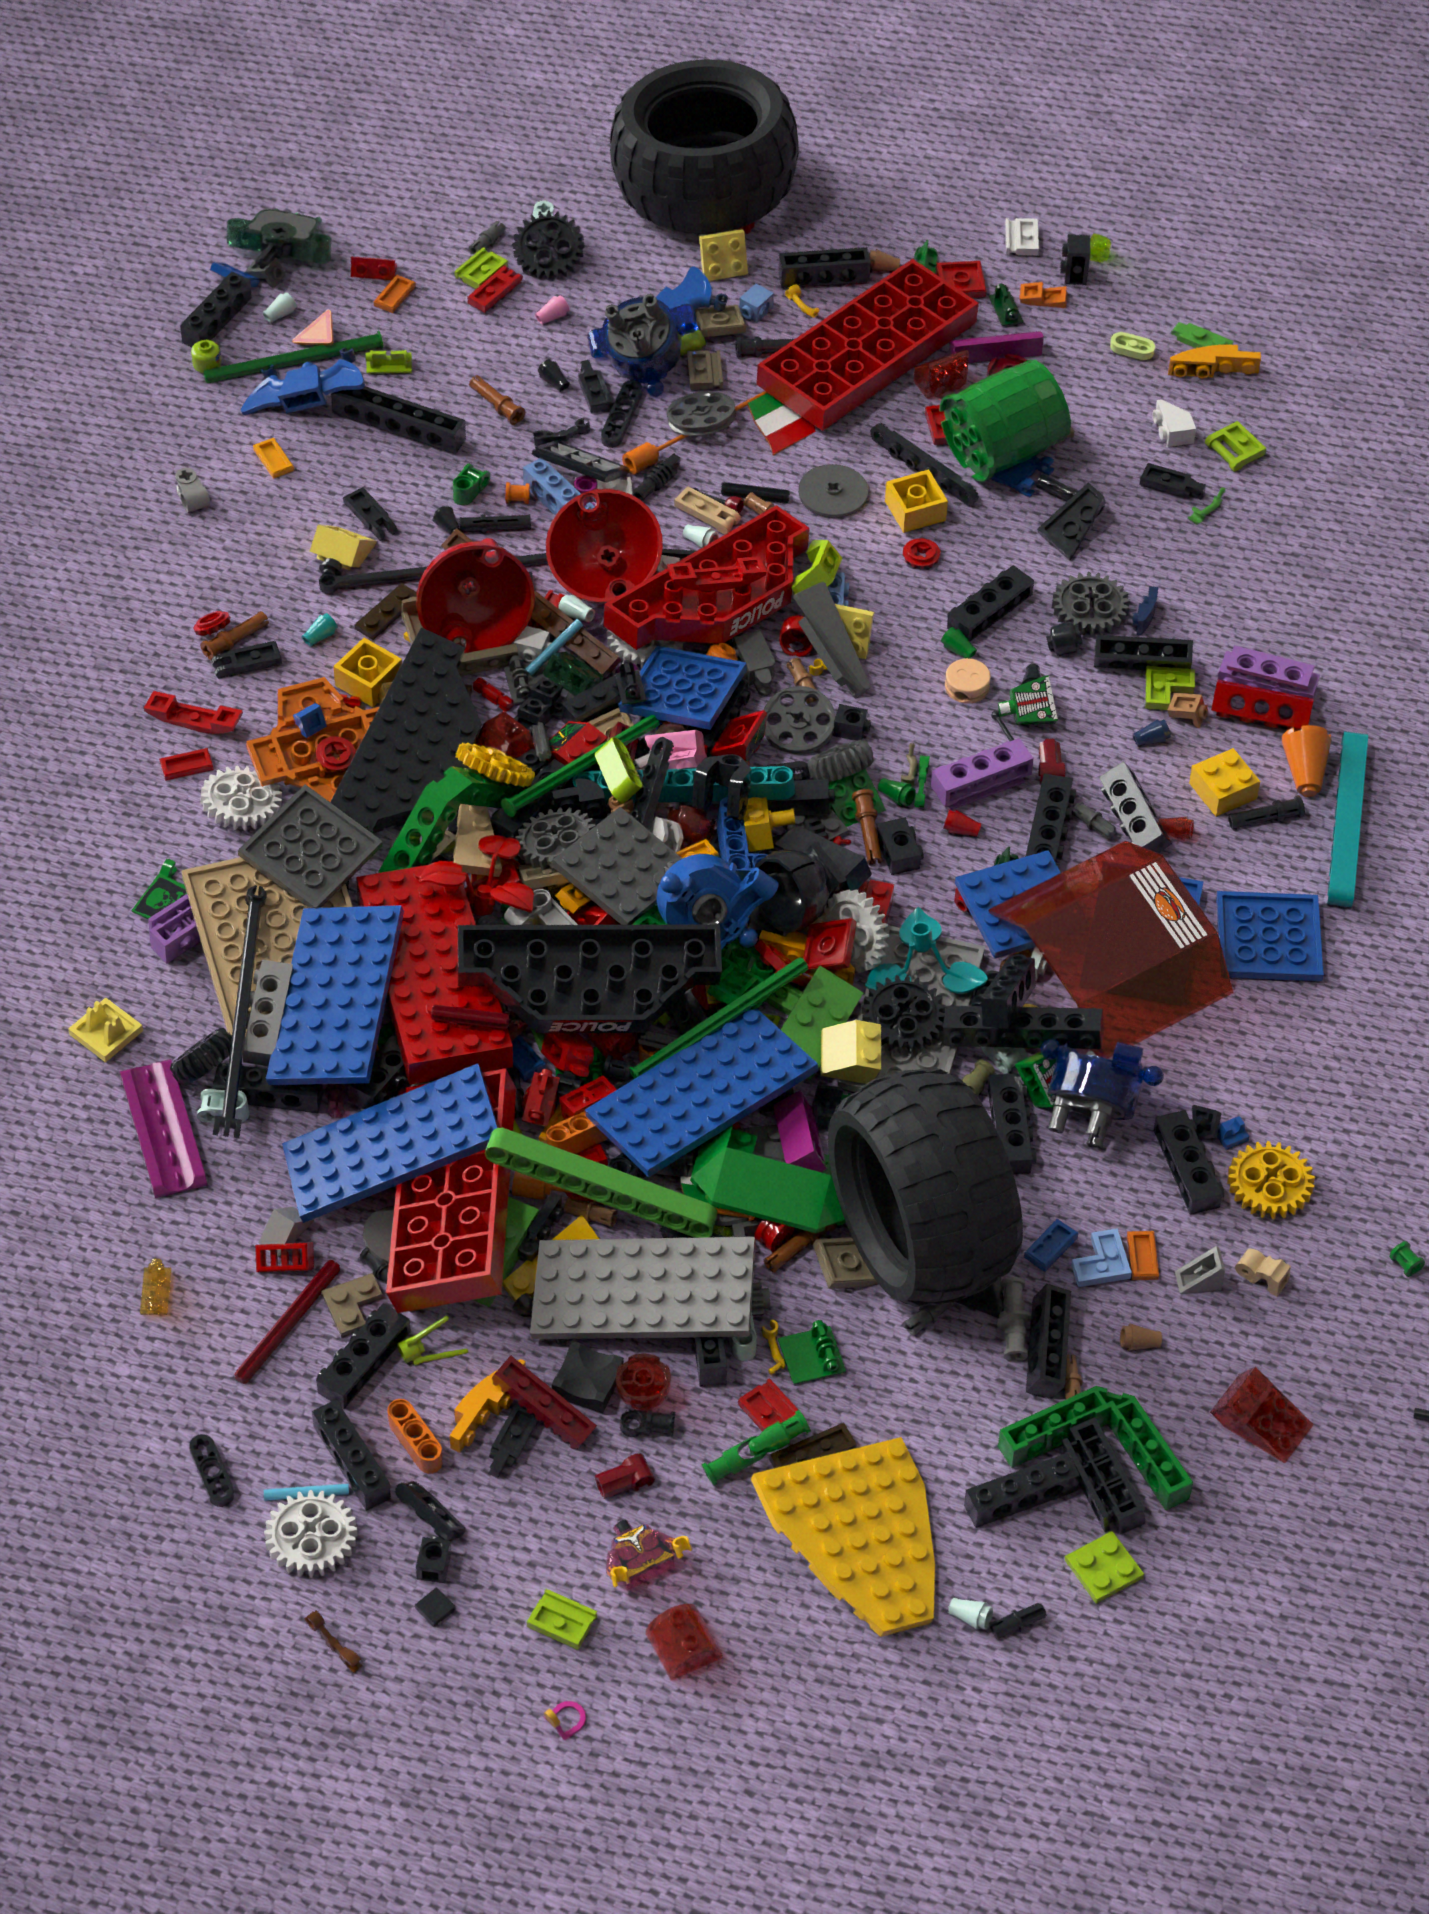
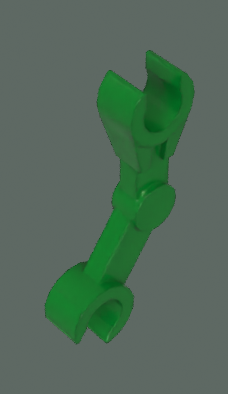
M920 755L918 770L919 790L915 794L914 807L924 808L926 794H923L926 775L929 770L930 756Z

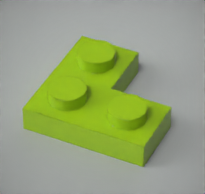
M1147 666L1145 709L1168 710L1170 692L1194 694L1195 669Z

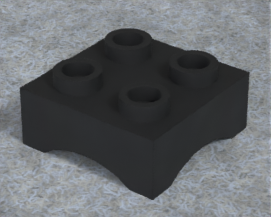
M572 1340L562 1367L555 1376L551 1387L568 1402L604 1413L624 1370V1358L596 1352Z

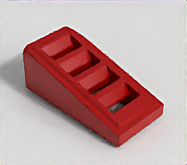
M313 1242L255 1245L256 1272L314 1269ZM281 1249V1265H278L277 1250ZM289 1249H292L293 1265H289ZM300 1249H302V1264H300ZM266 1250H270L271 1266H267Z

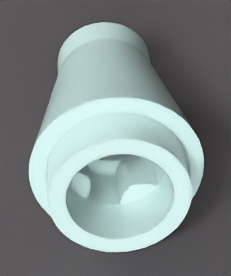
M286 292L285 294H280L262 314L266 320L272 323L293 313L297 304L293 297Z
M688 524L683 530V537L703 548L717 540L719 533L714 528Z
M565 595L560 600L558 608L568 617L586 622L593 620L595 610L587 606L575 595Z
M953 1598L949 1605L948 1613L977 1630L980 1628L987 1629L993 1617V1607L988 1606L987 1602Z

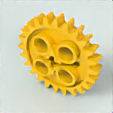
M462 743L456 752L455 757L462 761L464 765L477 770L478 773H484L486 777L497 782L504 781L515 786L529 787L535 776V772L528 768L527 765L512 759L511 756H507L495 748Z
M1267 1141L1266 1147H1262L1259 1142H1256L1255 1149L1247 1145L1245 1152L1239 1150L1237 1158L1233 1157L1231 1166H1229L1227 1184L1230 1185L1229 1193H1235V1202L1243 1200L1242 1209L1250 1206V1214L1252 1215L1257 1210L1261 1211V1218H1264L1266 1213H1270L1272 1219H1275L1276 1213H1280L1283 1218H1286L1287 1211L1295 1215L1297 1208L1303 1210L1305 1202L1309 1203L1311 1194H1313L1315 1176L1311 1175L1313 1168L1306 1167L1308 1159L1299 1160L1300 1152L1290 1153L1291 1146L1286 1147L1285 1150L1281 1149V1142H1278L1276 1147H1272L1270 1141Z

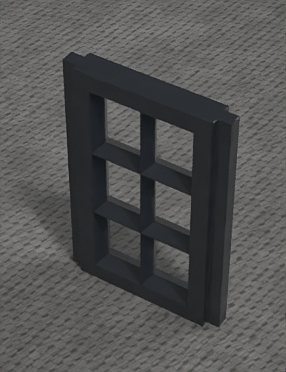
M556 440L537 446L532 450V455L535 457L543 458L548 462L605 483L625 477L630 471L627 466Z

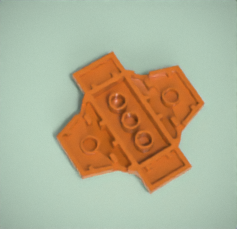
M325 677L279 688L277 694L278 725L275 728L273 727L270 735L246 741V747L262 787L284 781L285 786L291 784L298 788H302L306 784L327 801L331 802L348 767L343 772L335 770L333 773L330 769H323L316 759L318 744L327 737L339 736L350 741L356 752L379 707L362 710L357 706L354 709L348 707L337 690ZM316 703L321 706L327 727L306 738L295 724L293 715ZM332 748L331 757L334 756L339 760L340 754H336Z

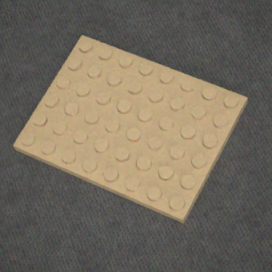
M241 857L182 870V878L227 1032H230L231 1035L248 914V905L245 901L247 890L257 885L255 895H258L259 886L263 887L267 893L265 905L261 907L251 991L256 990L257 984H253L255 969H260L262 960L291 964L303 908H308ZM346 884L321 908L352 907ZM269 988V989H266L265 991H267V992H273V991H275V989ZM249 1007L248 1014L251 1013L252 1007ZM263 1011V1012H261V1014H263V1015H267V1014H270V1013H271V1012H269V1011ZM257 1034V1035H255V1036L261 1038V1037H265L266 1035H265V1034Z

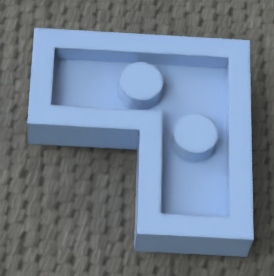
M1118 1228L1092 1232L1091 1242L1095 1255L1072 1259L1071 1266L1078 1287L1131 1278L1130 1266Z

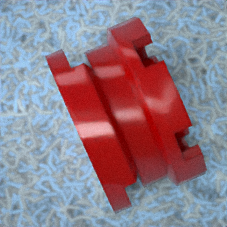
M763 1219L755 1232V1239L761 1244H766V1247L771 1252H774L783 1245V1240L787 1242L791 1238L795 1227Z

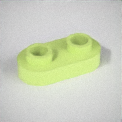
M1118 332L1112 335L1110 348L1113 352L1139 360H1149L1154 356L1155 344L1148 338Z

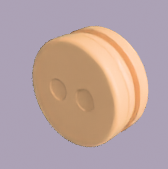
M968 658L957 660L947 668L945 690L955 701L968 704L979 702L989 692L990 671L985 664L978 660Z

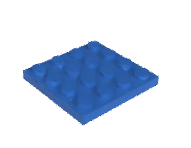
M656 646L640 670L647 701L622 705L620 701L619 711L643 717L655 715L658 720L711 730L746 673V662Z
M1049 850L955 877V885L994 959L1088 932L1089 924Z
M1217 891L1216 909L1220 977L1302 981L1323 980L1318 895Z

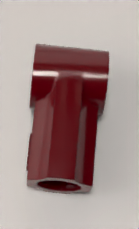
M1045 739V741L1040 742L1039 785L1042 784L1044 773L1065 777V763L1061 759L1060 743L1055 741V739Z
M637 1453L627 1457L620 1466L595 1475V1481L601 1496L606 1499L632 1488L634 1491H639V1488L648 1485L649 1487L655 1482V1476L644 1455Z

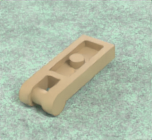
M688 486L674 499V507L717 528L723 534L729 533L732 530V526L737 525L741 521L740 514L735 510Z

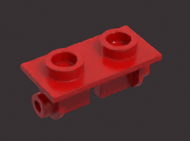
M351 256V277L392 280L395 277V272H397L395 260Z
M542 1069L541 1073L534 1072L522 1118L523 1122L548 1127L560 1081L559 1077L552 1076L551 1070Z

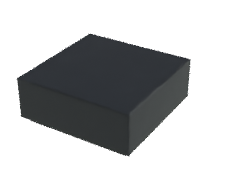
M437 1587L415 1604V1609L433 1627L456 1610L455 1605Z

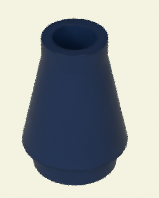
M1157 719L1141 730L1132 733L1137 747L1166 742V739L1171 738L1169 727L1164 719L1161 721Z

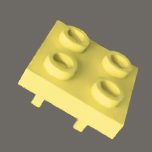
M742 229L699 237L702 272L709 281L748 274L745 233Z
M835 604L858 658L866 659L874 612Z
M105 998L101 1002L95 1001L94 1008L88 1007L86 1014L68 1030L71 1037L104 1062H107L142 1033L143 1026L109 999Z

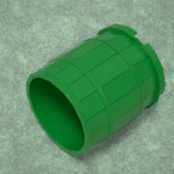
M1027 360L1024 363L1003 369L970 385L958 394L945 396L940 402V412L944 411L946 419L941 422L949 448L963 468H971L975 473L971 477L976 481H987L992 478L994 473L1012 468L1046 451L1054 444L1066 439L1071 432V418L1064 394L1054 376L1045 365L1037 360Z

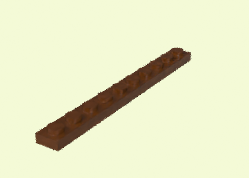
M456 528L441 547L446 550L457 544L473 541ZM534 590L535 601L530 619L545 631H548L554 638H557L574 621ZM583 628L578 630L564 644V646L605 678L622 661L618 655Z

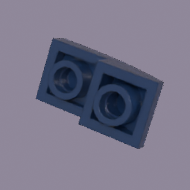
M1149 586L1148 596H1143V602L1139 603L1138 613L1133 612L1132 627H1137L1136 635L1141 636L1147 630L1154 617L1159 587Z

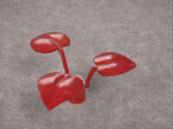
M489 835L479 840V850L493 856L487 885L478 886L475 892L468 873L462 872L460 864L450 861H438L430 864L423 870L419 879V883L428 882L445 887H458L466 881L470 894L469 899L474 900L473 912L480 916L493 913L495 900L530 913L533 911L534 893L529 886L508 882L503 887L500 885L493 889L491 887L497 857L512 859L520 852V843L515 838Z

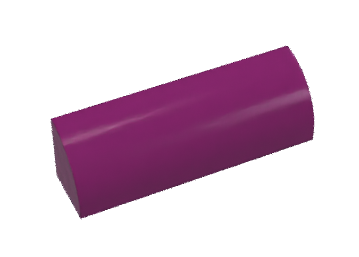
M1041 331L951 340L949 351L953 365L987 362L995 357H998V359L1005 358V354L1019 355L1023 358L1042 356L1044 336Z
M798 1091L773 1104L785 1162L818 1172L826 1170V1162L813 1109L803 1093Z

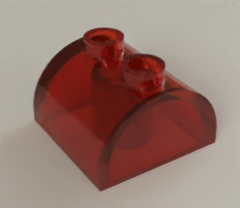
M693 1604L677 1605L662 1612L650 1622L646 1629V1636L670 1681L723 1658L699 1610Z

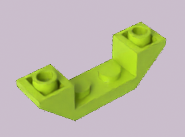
M829 540L811 541L807 555L813 565L807 571L796 576L792 586L794 595L820 582H825L827 587L833 582L842 557Z

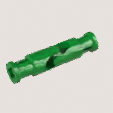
M797 1410L795 1415L782 1423L778 1421L762 1431L759 1436H752L722 1452L721 1457L709 1464L703 1463L701 1466L712 1486H715L718 1480L731 1473L733 1475L763 1459L767 1452H773L790 1444L791 1439L804 1432L808 1434L811 1432V1429L800 1410ZM747 1445L750 1449V1454L753 1456L751 1459H744L739 1455L742 1448Z

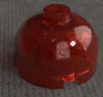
M680 805L679 810H674V806H671L666 816L667 820L679 823L682 829L683 841L680 850L705 839L709 841L716 827L715 819L712 818V821L706 819L707 813Z
M646 1353L635 1354L628 1357V1361L624 1362L623 1365L622 1363L619 1365L616 1373L617 1392L622 1401L628 1406L637 1410L653 1409L662 1404L668 1397L671 1386L670 1369L667 1364L665 1366L664 1363L660 1362L659 1357Z

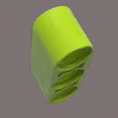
M612 737L595 752L596 760L611 794L620 803H626L643 787L626 746L618 738Z

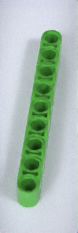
M496 1128L491 1133L485 1150V1156L494 1164L695 1238H710L713 1233L718 1212L714 1206L505 1128Z

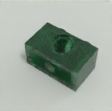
M567 651L553 653L543 672L544 676L555 683L563 685V688L574 696L601 683L604 678L603 675Z

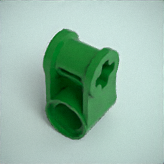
M470 463L466 464L459 475L453 480V501L462 506L473 502L478 494L489 484L490 472L478 470Z

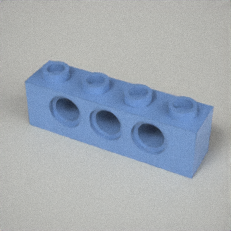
M539 458L523 467V484L530 483V492L555 516L567 502L581 494L543 458ZM591 502L585 506L588 510L595 507Z

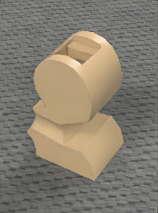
M1247 1249L1236 1264L1235 1270L1240 1276L1253 1284L1262 1278L1267 1280V1290L1272 1295L1278 1297L1289 1281L1291 1266L1282 1259L1274 1260L1270 1255L1265 1257L1258 1250Z

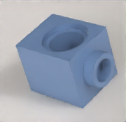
M758 284L753 285L740 297L739 309L742 316L755 322L760 321L773 309L774 293Z

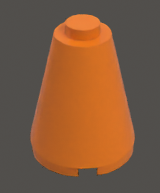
M1305 725L1302 726V730L1295 732L1294 728L1282 735V745L1296 790L1305 797H1313L1319 793L1324 780L1332 739L1331 734L1328 735L1327 729L1320 726Z

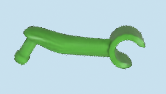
M1220 488L1218 495L1214 496L1213 502L1202 511L1193 507L1194 513L1187 518L1196 525L1201 523L1206 515L1220 506L1223 501L1221 498L1226 489Z

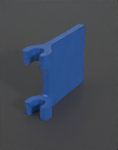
M1034 456L1012 468L994 473L991 479L1012 487L1030 498L1035 493V490L1031 489L1035 482L1029 477L1036 469L1050 476L1054 471V468L1050 467L1054 459L1049 456L1042 458Z

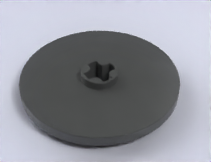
M827 464L809 470L800 480L798 493L802 504L811 512L823 517L840 518L852 515L864 506L868 498V485L864 477L856 470L844 465Z
M394 1206L384 1207L374 1212L365 1222L363 1229L365 1246L369 1248L370 1253L380 1261L385 1260L387 1263H389Z

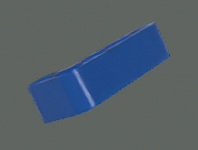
M725 797L720 801L716 818L720 856L727 863H734L737 866L735 872L743 880L767 854H752L748 852L744 818L740 821L727 816L728 797Z

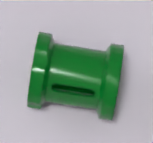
M1403 1241L1393 1248L1389 1257L1391 1260L1397 1261L1404 1269V1274L1410 1277L1424 1267L1425 1260L1422 1257H1418L1410 1249L1411 1245L1409 1242Z

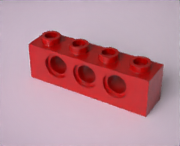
M1218 679L1211 711H1216V716L1230 718V715L1240 716L1241 721L1254 723V720L1264 721L1265 726L1278 728L1279 724L1288 726V730L1294 728L1295 732L1302 730V726L1309 725L1314 698ZM1235 696L1242 697L1245 701V706L1242 708L1234 707L1231 702L1232 698ZM1265 701L1269 705V710L1266 713L1258 712L1255 707L1257 702ZM1282 706H1289L1293 710V715L1289 718H1284L1280 715L1279 710Z

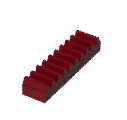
M511 1355L491 1378L493 1385H500L503 1393L508 1392L510 1399H517L520 1407H527L529 1414L534 1413L537 1421H544V1426L546 1428L551 1427L554 1435L560 1434L562 1441L569 1442L572 1449H579L597 1426Z

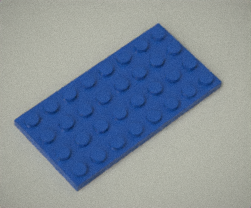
M401 905L303 908L291 962L293 964V971L276 1047L270 1057L266 1075L268 1085L370 1082L404 915Z
M757 1008L756 1010L749 1009L731 1022L726 1023L713 1034L705 1036L701 1041L686 1049H682L585 1109L586 1117L643 1173L650 1177L819 1071L818 1063Z
M479 1064L440 1078L282 1143L299 1217L302 1222L305 1223L486 1149L492 1131L499 1127Z

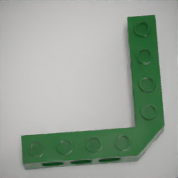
M451 766L444 772L445 777L438 783L433 780L425 787L378 873L428 865L433 858V852L437 845L444 839L447 827L455 819L460 804L502 808V799H510L511 796L516 795L523 787L520 785L515 786L512 783L507 784L504 781H494L486 777L484 773H478L474 769Z
M1094 1386L1000 1429L998 1448L1010 1467L1013 1468L1063 1445L1062 1440L1068 1438L1070 1442V1428L1096 1417L1100 1427L1108 1424L1165 1511L1190 1500L1193 1481L1133 1395L1125 1393L1118 1395L1107 1392V1388Z

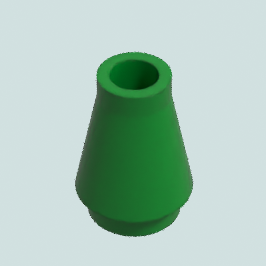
M949 628L941 639L944 648L965 659H971L977 652V649L973 647L960 629Z
M882 778L878 784V791L885 794L899 806H909L915 798L916 790L910 783Z

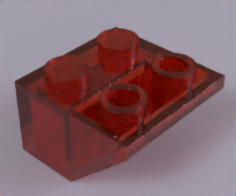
M968 350L953 352L914 368L913 382L927 399L934 396L939 397L947 391L960 389L966 385L969 361Z
M504 711L483 724L474 743L480 747H491L500 750L507 756H511L512 759L518 758L532 748L535 750L530 731Z

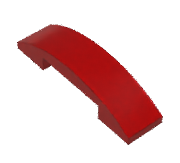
M760 556L737 558L736 566L693 569L691 562L667 564V570L673 584L699 591L732 589L752 583L766 576V569Z
M153 691L144 706L146 713L163 722L209 734L233 731L243 714V711L240 709L221 705L215 711L179 703L175 695Z

